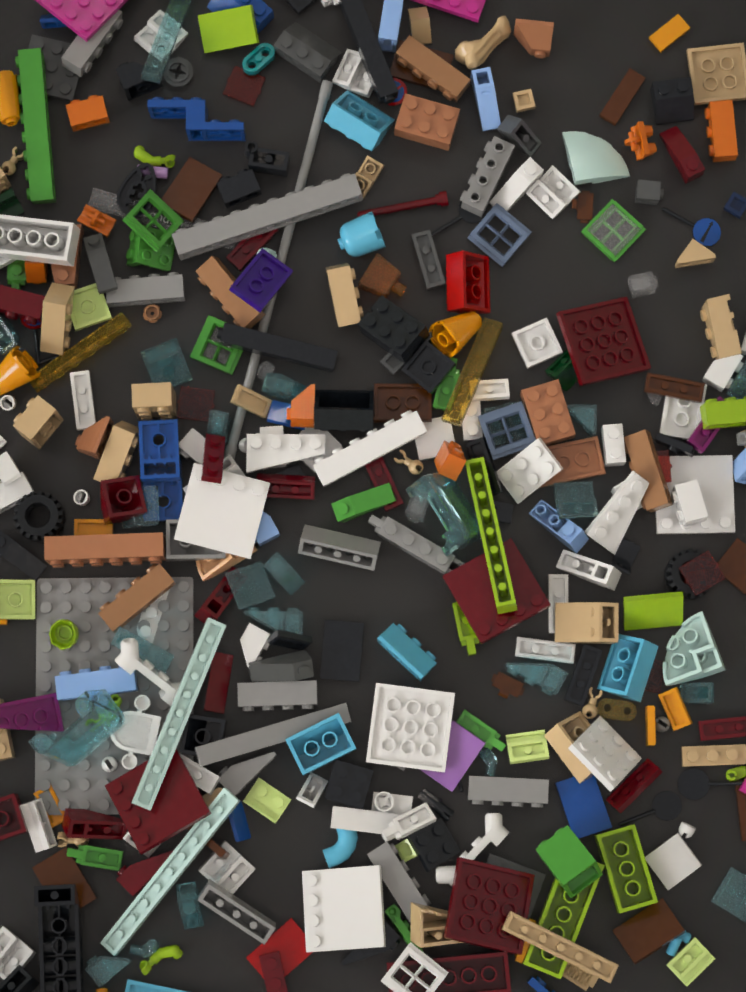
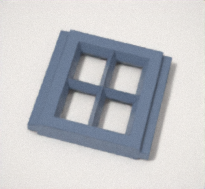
M496 203L469 234L467 239L503 267L526 241L532 231ZM494 216H497L506 224L500 232L489 224ZM485 227L497 235L491 243L479 235ZM509 227L520 236L514 244L503 236V233ZM499 238L510 246L504 255L493 246Z
M522 401L477 416L493 460L522 451L536 440ZM519 414L522 424L508 428L505 418ZM502 420L505 430L491 434L488 424ZM524 427L527 437L513 442L510 432ZM506 433L510 443L496 448L493 438Z

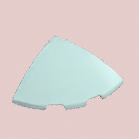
M562 132L574 185L590 182L595 184L630 177L624 159L607 141L586 132Z
M703 611L689 617L681 624L682 627L678 632L671 636L666 646L667 653L665 661H663V678L666 686L701 679L726 670Z

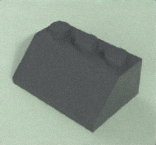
M297 22L286 28L273 45L275 54L319 83H322V80L325 79L342 55L340 50Z

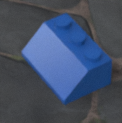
M210 0L207 5L211 12L253 5L258 34L274 19L273 10L262 0Z

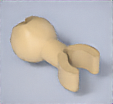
M16 146L12 150L13 156L11 159L5 161L1 166L5 175L8 176L16 172L17 162L24 159L23 152L21 155L16 156L18 151Z
M399 450L405 460L394 458V461L397 464L408 466L412 474H420L424 468L423 463L420 460H411L407 457L404 450Z
M590 687L588 692L589 702L582 708V713L587 719L596 717L598 713L596 702L602 696V690L593 698V688Z
M58 832L57 839H62L58 842V847L61 848L67 846V844H75L78 847L79 845H88L89 838H67L65 832Z

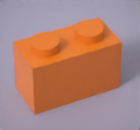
M92 95L82 101L73 100L66 105L73 132L110 123L103 95Z
M444 441L434 459V463L439 474L456 481L466 463V458L458 443Z

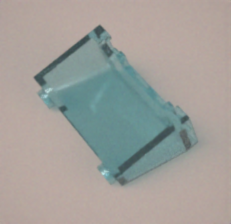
M437 471L420 477L406 489L410 498L419 496L420 502L428 500L447 531L442 535L443 539L446 538V544L441 548L446 557L481 539L476 513L456 481L439 474Z
M105 689L85 691L75 703L76 710L81 717L59 736L56 733L50 735L39 733L28 741L37 753L69 767L79 764L124 724L123 712Z

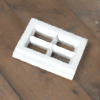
M410 942L382 978L381 982L393 992H412L408 988L416 980L427 989L425 992H435L449 972ZM408 956H411L421 964L415 974L402 965ZM399 968L412 977L405 986L393 977ZM424 968L436 976L430 986L418 977Z

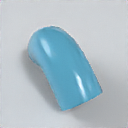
M336 829L338 833L337 842L333 846L323 849L329 869L340 865L350 858L356 849L357 831Z

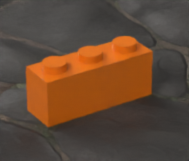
M733 100L710 101L708 107L705 108V119L709 121L706 133L707 138H710L711 145L708 146L709 156H712L713 162L735 161L738 157Z

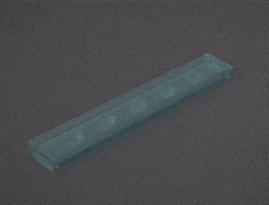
M170 0L141 73V79L160 84L191 0Z

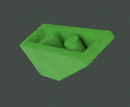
M387 483L331 503L337 521L345 523L397 500L391 484Z

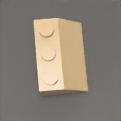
M581 711L557 723L544 735L579 784L593 776L590 770L568 749L591 725Z

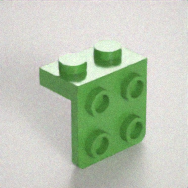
M152 227L148 229L158 240L164 234L159 229ZM133 230L130 232V247L126 253V265L135 267L142 264L163 271L171 270L175 249L172 236L155 252Z

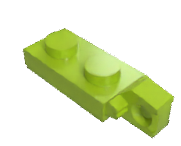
M457 602L452 603L461 646L467 647L468 656L476 655L475 644H478L479 640Z

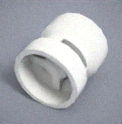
M388 792L378 793L374 799L375 807L382 812L389 811L394 805L393 796Z

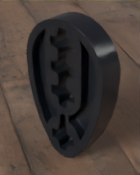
M142 163L133 169L122 182L117 192V204L125 215L129 213L127 206H131L133 203L131 196L135 197L136 195L135 187L138 188L140 185L142 190H144L143 193L139 192V199L150 189L156 194V175L153 166L149 163ZM146 168H149V172L151 174H147L144 180L142 181L143 173L141 171L146 170ZM148 201L143 209L149 213L153 205ZM139 211L134 218L142 217L144 214Z

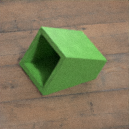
M568 825L558 829L554 836L542 841L538 848L535 849L570 898H573L603 875L596 860Z

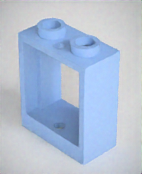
M384 0L378 34V42L382 51L396 52L404 0Z

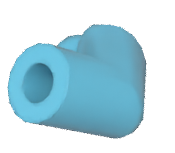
M685 930L684 934L670 942L666 953L674 957L682 941L689 943L691 934Z

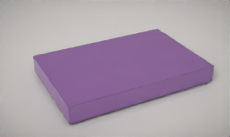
M453 720L451 722L445 772L419 770L453 792L486 742Z

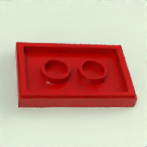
M290 918L274 932L265 945L261 944L246 957L263 979L259 956L279 951L284 976L286 977L313 953L306 952L305 933L293 918Z

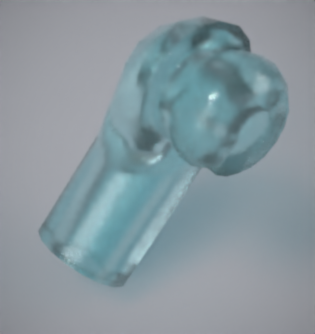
M482 748L479 752V757L487 764L485 775L495 777L498 759L489 748Z
M150 939L143 946L131 944L129 953L147 958L158 950V941Z

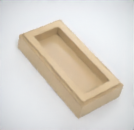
M239 384L236 386L230 403L261 418H266L273 400Z

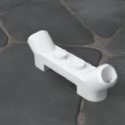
M135 638L123 639L120 642L121 653L116 657L115 662L130 675L137 669L161 688L158 692L160 698L171 706L181 682L171 683L169 681L170 678L163 671L157 672L154 669L155 666L149 660L145 659L143 661L139 657L138 641Z
M487 813L485 815V835L482 838L478 836L471 844L473 848L469 853L465 850L459 857L474 860L490 842L497 847L510 833L503 826L502 814ZM456 865L437 866L436 882L438 884H449L452 887Z

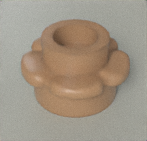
M147 305L144 308L143 317L146 321L155 323L162 317V311L158 305Z

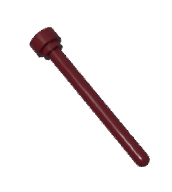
M446 190L438 192L439 194H435V197L359 211L357 216H362L371 211L374 216L434 204H437V206L441 205V207L449 206Z

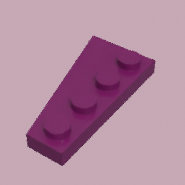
M51 693L1 703L0 729L64 732L57 694Z

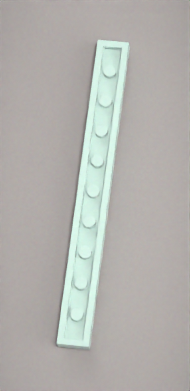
M209 617L207 618L131 802L132 804L151 811L226 628L225 624Z
M223 788L208 807L212 814L194 824L100 942L113 956H117L239 804L241 800L227 788Z

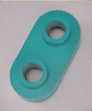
M269 43L258 45L243 59V71L248 75L258 74L273 61L275 57L274 47ZM253 65L255 68L251 69L249 66Z

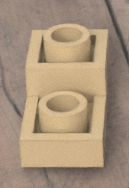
M367 155L359 171L355 174L363 198L367 195L385 166Z

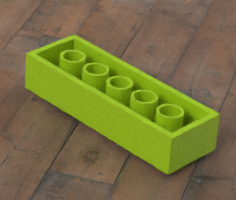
M597 862V864H598V866H599V868H600V870H601V872H602L605 865L600 864V863ZM600 877L573 898L568 896L556 878H554L537 924L575 943ZM530 944L522 964L561 979L567 962Z

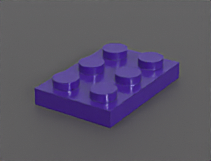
M262 248L231 285L229 290L261 313L292 275L293 270Z

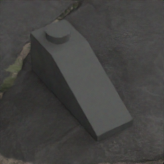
M102 233L83 238L99 295L118 289Z
M306 650L249 663L251 682L298 681L314 677L312 658Z

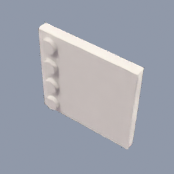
M658 456L670 496L674 485L698 480L708 512V518L703 522L683 526L682 521L679 522L677 518V504L673 503L672 506L656 511V534L735 533L733 456Z
M194 463L174 540L251 559L270 483L227 471L222 473L221 484L201 481L202 465Z
M376 683L366 762L445 772L455 693Z
M381 865L302 871L306 952L386 947Z

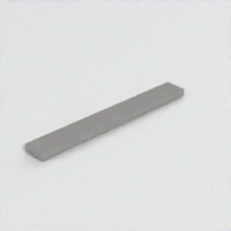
M342 703L194 747L199 766H205L285 742V739L337 713L340 714L344 724L352 722L347 704Z

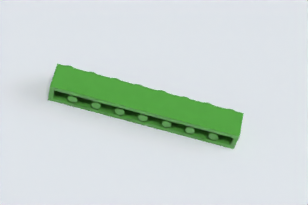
M41 48L18 50L15 62L16 67L20 71V75H17L18 86H21V94L18 95L19 104L23 106L20 120L21 124H24L25 130L22 131V141L26 143L23 157L28 166V169H25L26 181H29V188L26 189L27 199L33 205L56 203L44 52Z

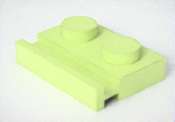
M545 729L506 735L510 765L549 759L547 739L544 736Z
M258 778L243 802L276 824L291 802V799L261 778Z
M694 937L666 966L687 987L716 958Z

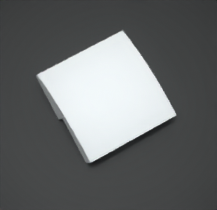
M159 10L147 21V25L134 36V41L160 63H163L188 36V32L163 11Z
M347 48L332 82L348 91L369 98L373 87L359 52Z
M552 165L526 191V194L554 219L581 191Z
M676 833L645 856L646 862L667 890H670L702 866L679 833Z
M224 840L220 846L230 854L226 860L222 859L213 852L198 871L208 880L211 879L234 894L256 868Z
M2 926L0 929V977L5 980L19 964L25 968L36 952L5 926Z

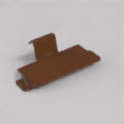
M590 191L579 193L578 201L577 199H572V209H576L577 219H580V223H588L589 220H592L594 193H590Z
M498 672L497 675L494 674L491 679L493 682L492 686L500 689L498 695L506 699L509 694L518 698L519 695L522 696L525 690L523 688L524 683L501 672Z

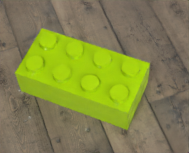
M635 824L594 835L602 863L605 865L604 870L617 913L620 914L658 903Z

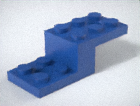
M154 97L152 100H148L147 107L151 119H186V133L189 141H246L244 122L239 120H229V122L210 120L208 122L206 100H202V98L193 97L191 100H183L181 97H173L172 100H164L162 97Z
M178 419L138 421L140 478L143 482V495L147 508V513L144 514V522H165L166 520L179 519L183 506L182 463L179 453ZM162 435L164 437L163 444H154L155 436ZM167 497L169 499L168 505L165 507L159 506V498Z

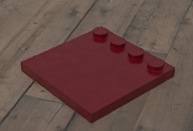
M627 296L559 311L556 314L580 386L651 369Z
M512 538L503 542L517 611L498 614L485 553L442 576L481 645L551 606Z
M177 748L151 811L131 803L149 760L105 785L141 855L212 814Z
M462 857L457 858L444 938L522 955L524 940L502 930V927L510 911L528 919L535 875Z

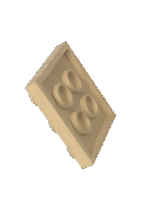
M744 42L689 48L686 50L689 75L694 94V106L709 104L710 101L746 100V55Z

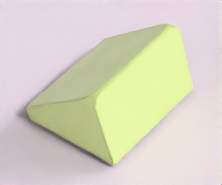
M408 839L394 845L399 852L401 860L405 862L417 856Z

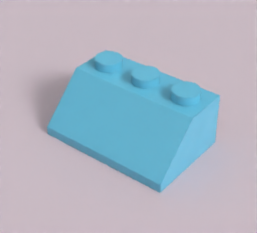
M348 90L332 103L324 120L331 128L342 132L347 138L358 142L363 148L373 151L380 144L395 121L389 115Z
M392 623L377 638V642L421 682L436 666L437 663L434 661L436 657L428 650L425 653L420 648L422 644L416 638L410 639L406 635L407 630L401 624L396 626Z
M619 634L618 643L611 644L597 689L625 699L641 702L659 646L645 639Z
M339 713L285 739L303 776L357 750Z

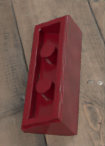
M257 474L256 479L270 483L267 497L310 500L315 498V476Z
M215 652L211 663L204 711L224 714L234 655Z

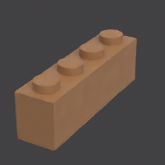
M410 35L396 51L395 59H397L396 61L400 66L408 67L412 70V74L415 77L426 80L429 87L441 91L442 95L449 101L453 100L457 103L470 86V78Z
M211 256L196 270V273L199 275L198 280L204 286L207 285L211 291L209 293L215 300L219 299L223 304L221 306L228 315L231 314L233 316L235 325L251 329L265 316L263 311L261 313L229 290L236 278L218 257Z
M645 429L624 437L625 452L629 454L631 460L629 461L631 471H635L649 482V486L641 500L642 507L652 513L672 506L673 502L651 433Z
M160 563L157 566L153 564L146 570L147 574L142 578L139 576L134 579L129 589H123L115 595L116 599L110 603L108 601L101 606V611L98 614L114 633L119 631L176 584Z

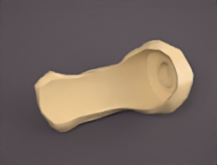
M499 17L493 28L483 38L459 43L455 49V60L470 70L476 69L483 64L496 46L510 36L511 28L507 17Z

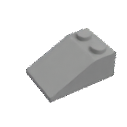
M179 519L166 520V561L226 558L224 552L174 540Z

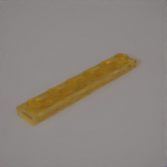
M122 312L65 351L63 355L58 356L38 370L37 373H41L40 377L31 381L30 384L37 393L45 389L70 369L78 366L87 357L92 356L104 345L109 344L114 338L126 332L132 326Z
M484 317L482 326L478 331L441 418L443 422L461 427L503 328L502 322Z

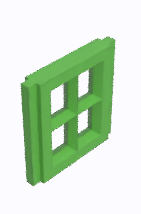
M151 189L122 220L155 252L165 244L184 222ZM148 201L159 211L154 217L143 209ZM139 211L151 220L145 227L134 218ZM161 214L172 223L167 230L156 221ZM153 223L164 233L159 240L148 231Z

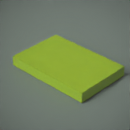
M253 5L198 15L204 53L259 43Z
M683 592L623 597L624 631L682 626Z

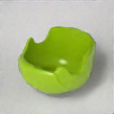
M67 619L56 621L51 626L49 632L52 645L60 650L73 647L79 638L77 626Z

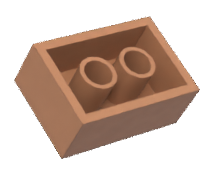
M405 93L394 128V136L449 151L459 119L460 109Z
M559 379L521 390L520 397L535 439L541 438L546 446H550L575 437L576 433Z

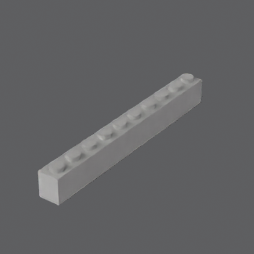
M347 173L340 176L339 179H329L315 187L313 185L307 186L303 191L297 193L289 192L285 197L279 199L271 198L267 200V203L253 204L248 209L242 211L235 210L230 215L224 217L217 216L212 221L206 223L198 222L194 224V227L188 229L180 228L172 234L180 260H184L363 201V196L355 173Z

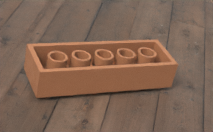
M163 532L44 536V560L49 565H52L53 568H63L64 564H70L72 567H84V564L87 563L95 567L103 566V563H111L112 566H122L123 562H129L131 565H142L144 561H149L150 564H162V561H166V536Z

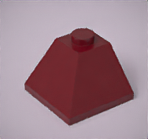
M139 475L101 480V510L105 525L124 522L147 513Z

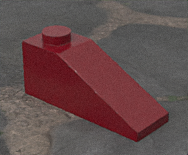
M677 126L659 134L685 184L703 176L705 168L699 156Z
M232 566L194 616L204 624L208 617L217 620L247 580V577Z
M65 808L62 828L67 838L124 840L123 837L126 835L127 828L121 818L86 809Z
M174 850L131 864L129 867L123 866L118 871L119 877L116 880L132 896H135L151 880Z

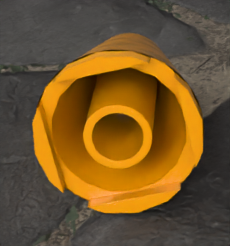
M10 70L0 71V121L8 127L16 125L20 120L17 74L14 75L13 71Z
M470 311L436 321L429 328V333L432 331L431 343L444 355L447 354L449 355L448 357H453L481 328L482 319L479 314Z
M14 346L0 363V396L37 379L41 375L40 372L37 373L36 371L38 365L26 350L23 352L18 350L20 346Z

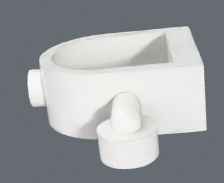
M139 695L135 698L134 705L137 708V712H122L113 721H108L106 733H110L114 744L120 749L128 751V754L124 755L121 761L122 766L128 770H132L138 765L136 753L151 756L162 726L163 717L145 714V711L151 705V701L146 695Z

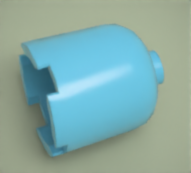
M372 211L344 223L340 228L341 238L337 239L341 250L345 249L350 256L359 257L386 247Z

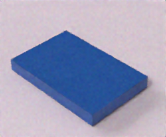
M594 775L580 784L575 777L555 783L570 829L578 839L612 828Z

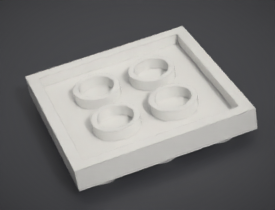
M601 716L568 748L610 792L642 759Z

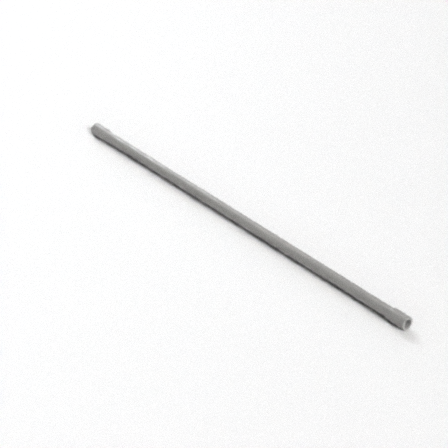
M322 80L317 107L294 190L296 193L303 191L306 186L327 102L333 87V82L328 80ZM296 223L287 225L284 228L277 259L284 264ZM277 293L263 309L265 316L260 320L257 331L267 333ZM251 353L243 384L244 387L252 390L261 355ZM238 406L229 441L224 452V458L231 455L234 460L246 410Z

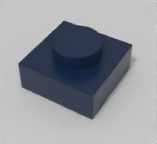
M733 192L723 210L740 219L746 209V198Z

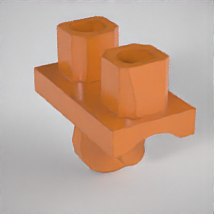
M638 121L637 125L630 128L631 132H628L629 138L624 140L625 146H631V151H635L637 161L643 160L645 157L657 152L656 144L648 143L647 138L653 136L652 126L644 125V121Z
M86 204L77 222L98 233H102L103 236L108 238L117 220Z

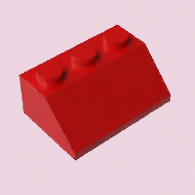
M464 250L447 254V311L458 314L474 311L477 314L490 313L489 257Z

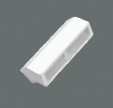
M42 798L21 804L20 808L35 852L37 853L56 846L57 842Z

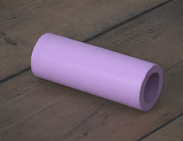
M153 166L156 178H168V168ZM146 168V170L141 171L143 173V177H145L147 174H151L149 172V168Z

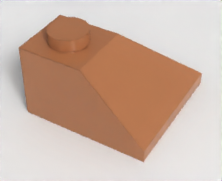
M516 19L513 35L530 55L540 59L549 57L554 22Z
M110 417L102 418L83 430L82 435H78L75 442L78 452L99 460L101 459L114 425Z

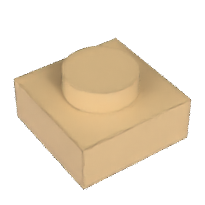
M531 89L512 93L517 113L535 109L536 106Z

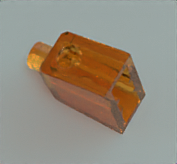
M379 253L375 255L358 283L359 289L380 297L382 295L385 298H388L391 292L402 296L407 286L398 282L401 272Z

